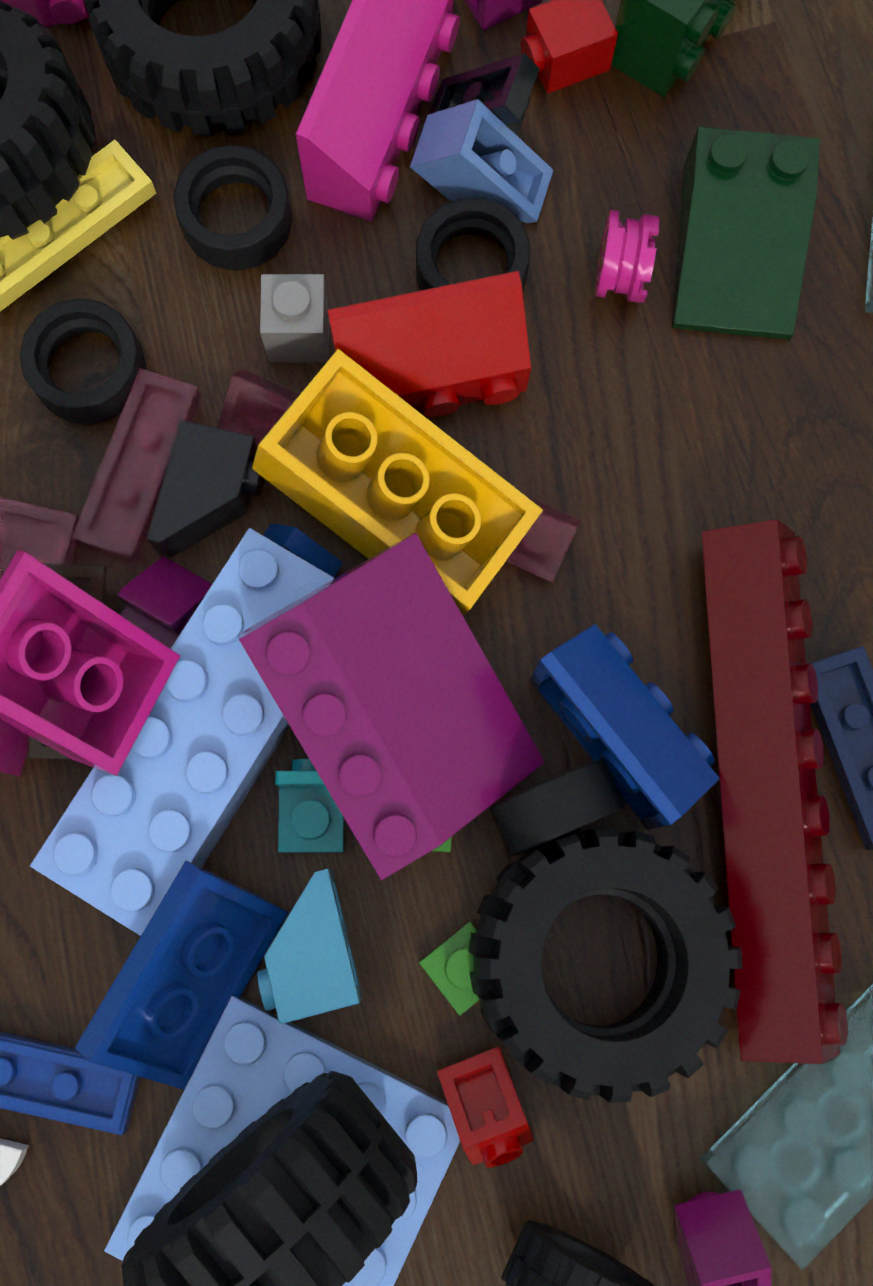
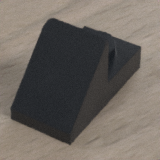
M525 53L444 78L441 81L429 114L478 99L511 131L518 135L525 117V111L530 103V93L540 68Z

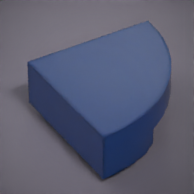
M270 523L263 534L264 537L332 577L335 576L343 563L296 527Z

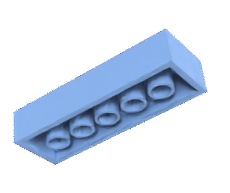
M249 528L171 647V650L179 654L180 658L119 773L115 776L96 768L92 769L30 867L141 936L185 860L201 868L203 867L290 728V725L240 643L239 633L335 578Z

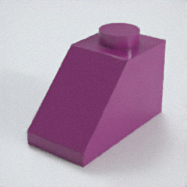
M741 1189L722 1194L718 1192H703L695 1195L688 1202L674 1205L677 1244L687 1286H772L771 1264Z

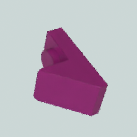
M162 556L121 588L117 596L127 605L121 616L171 649L212 584L167 557Z

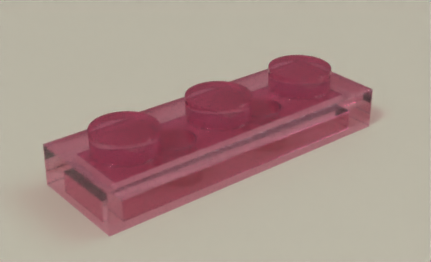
M139 368L73 532L72 538L78 544L133 563L137 562L151 526L180 420L192 422L202 395L197 386Z

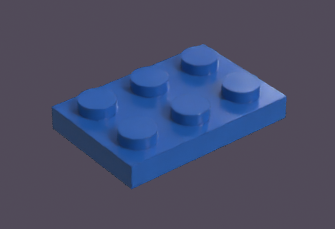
M185 860L75 1046V1049L91 1063L185 1090L231 996L240 998L288 912L274 902Z

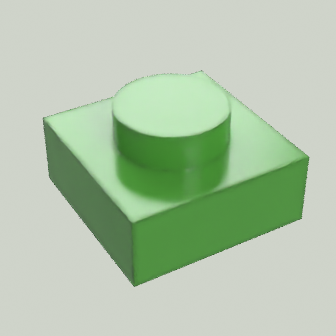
M470 921L419 962L459 1016L479 1001V997L473 993L470 972H474V955L469 953L471 932H477Z

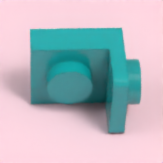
M310 759L292 760L291 771H275V785L279 787L278 853H345V818Z

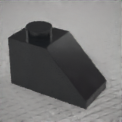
M180 420L147 537L148 542L159 555L172 558L247 513L251 495L259 497L265 483V479L252 469L258 448L254 436Z

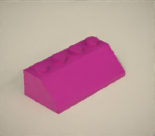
M352 0L296 132L307 200L373 222L380 202H390L399 177V167L395 165L401 150L410 152L418 133L420 117L416 114L421 101L430 102L435 93L440 75V66L436 64L442 51L450 53L456 41L460 16L453 14V0Z

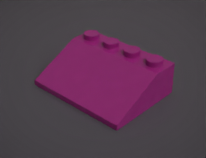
M416 533L239 633L240 643L381 881L442 845L545 763Z

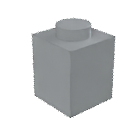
M261 274L260 335L269 363H325L329 360V318L327 312L329 310L324 274Z

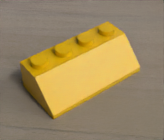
M337 349L258 445L252 466L255 472L368 559L416 533L462 615L472 608L543 511L542 508L339 349Z

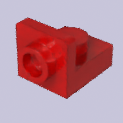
M499 1046L437 1071L462 1148L472 1165L484 1162L486 1167L492 1168L507 1164L523 1154L522 1146L534 1141Z

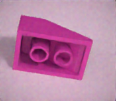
M17 550L0 579V718L26 735L74 761L117 776L180 655L27 552Z

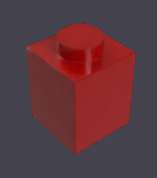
M552 0L529 9L526 37L522 38L520 43L521 53H525L540 68L538 76L547 94L609 71L618 32L602 0Z

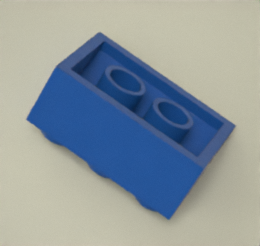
M594 624L544 656L539 661L529 681L592 761L599 759L606 761L622 799L647 830L671 825L683 816L720 779L710 767L715 763L714 756L698 736L692 732L685 736L669 715L674 712V708L662 690L652 682L644 685L629 665L634 660L625 644L612 632L604 635L598 626Z

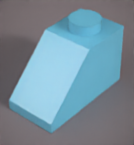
M333 869L314 872L264 955L267 969L257 972L264 1008L266 1011L276 1009L279 1024L356 1005L363 998Z

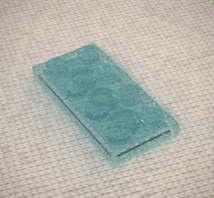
M873 984L846 1010L848 1037L845 1046H839L840 1055L824 1064L794 1063L700 1158L730 1191L742 1190L751 1215L802 1270L873 1197Z

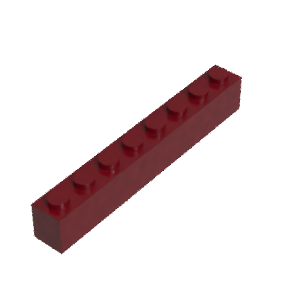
M778 519L702 531L729 908L736 927L731 930L732 946L741 947L743 969H734L735 988L741 990L737 1005L740 1061L824 1064L840 1055L839 1046H845L847 1042L848 1022L843 1003L835 1002L833 974H839L841 971L842 953L837 933L829 932L827 905L834 904L836 885L832 866L829 863H823L821 836L829 834L830 816L825 797L818 796L815 769L823 767L824 748L819 730L812 729L810 703L817 702L818 681L814 666L811 663L806 664L804 639L811 638L813 623L810 606L806 599L801 600L799 575L806 574L807 555L802 538L795 536L794 531Z

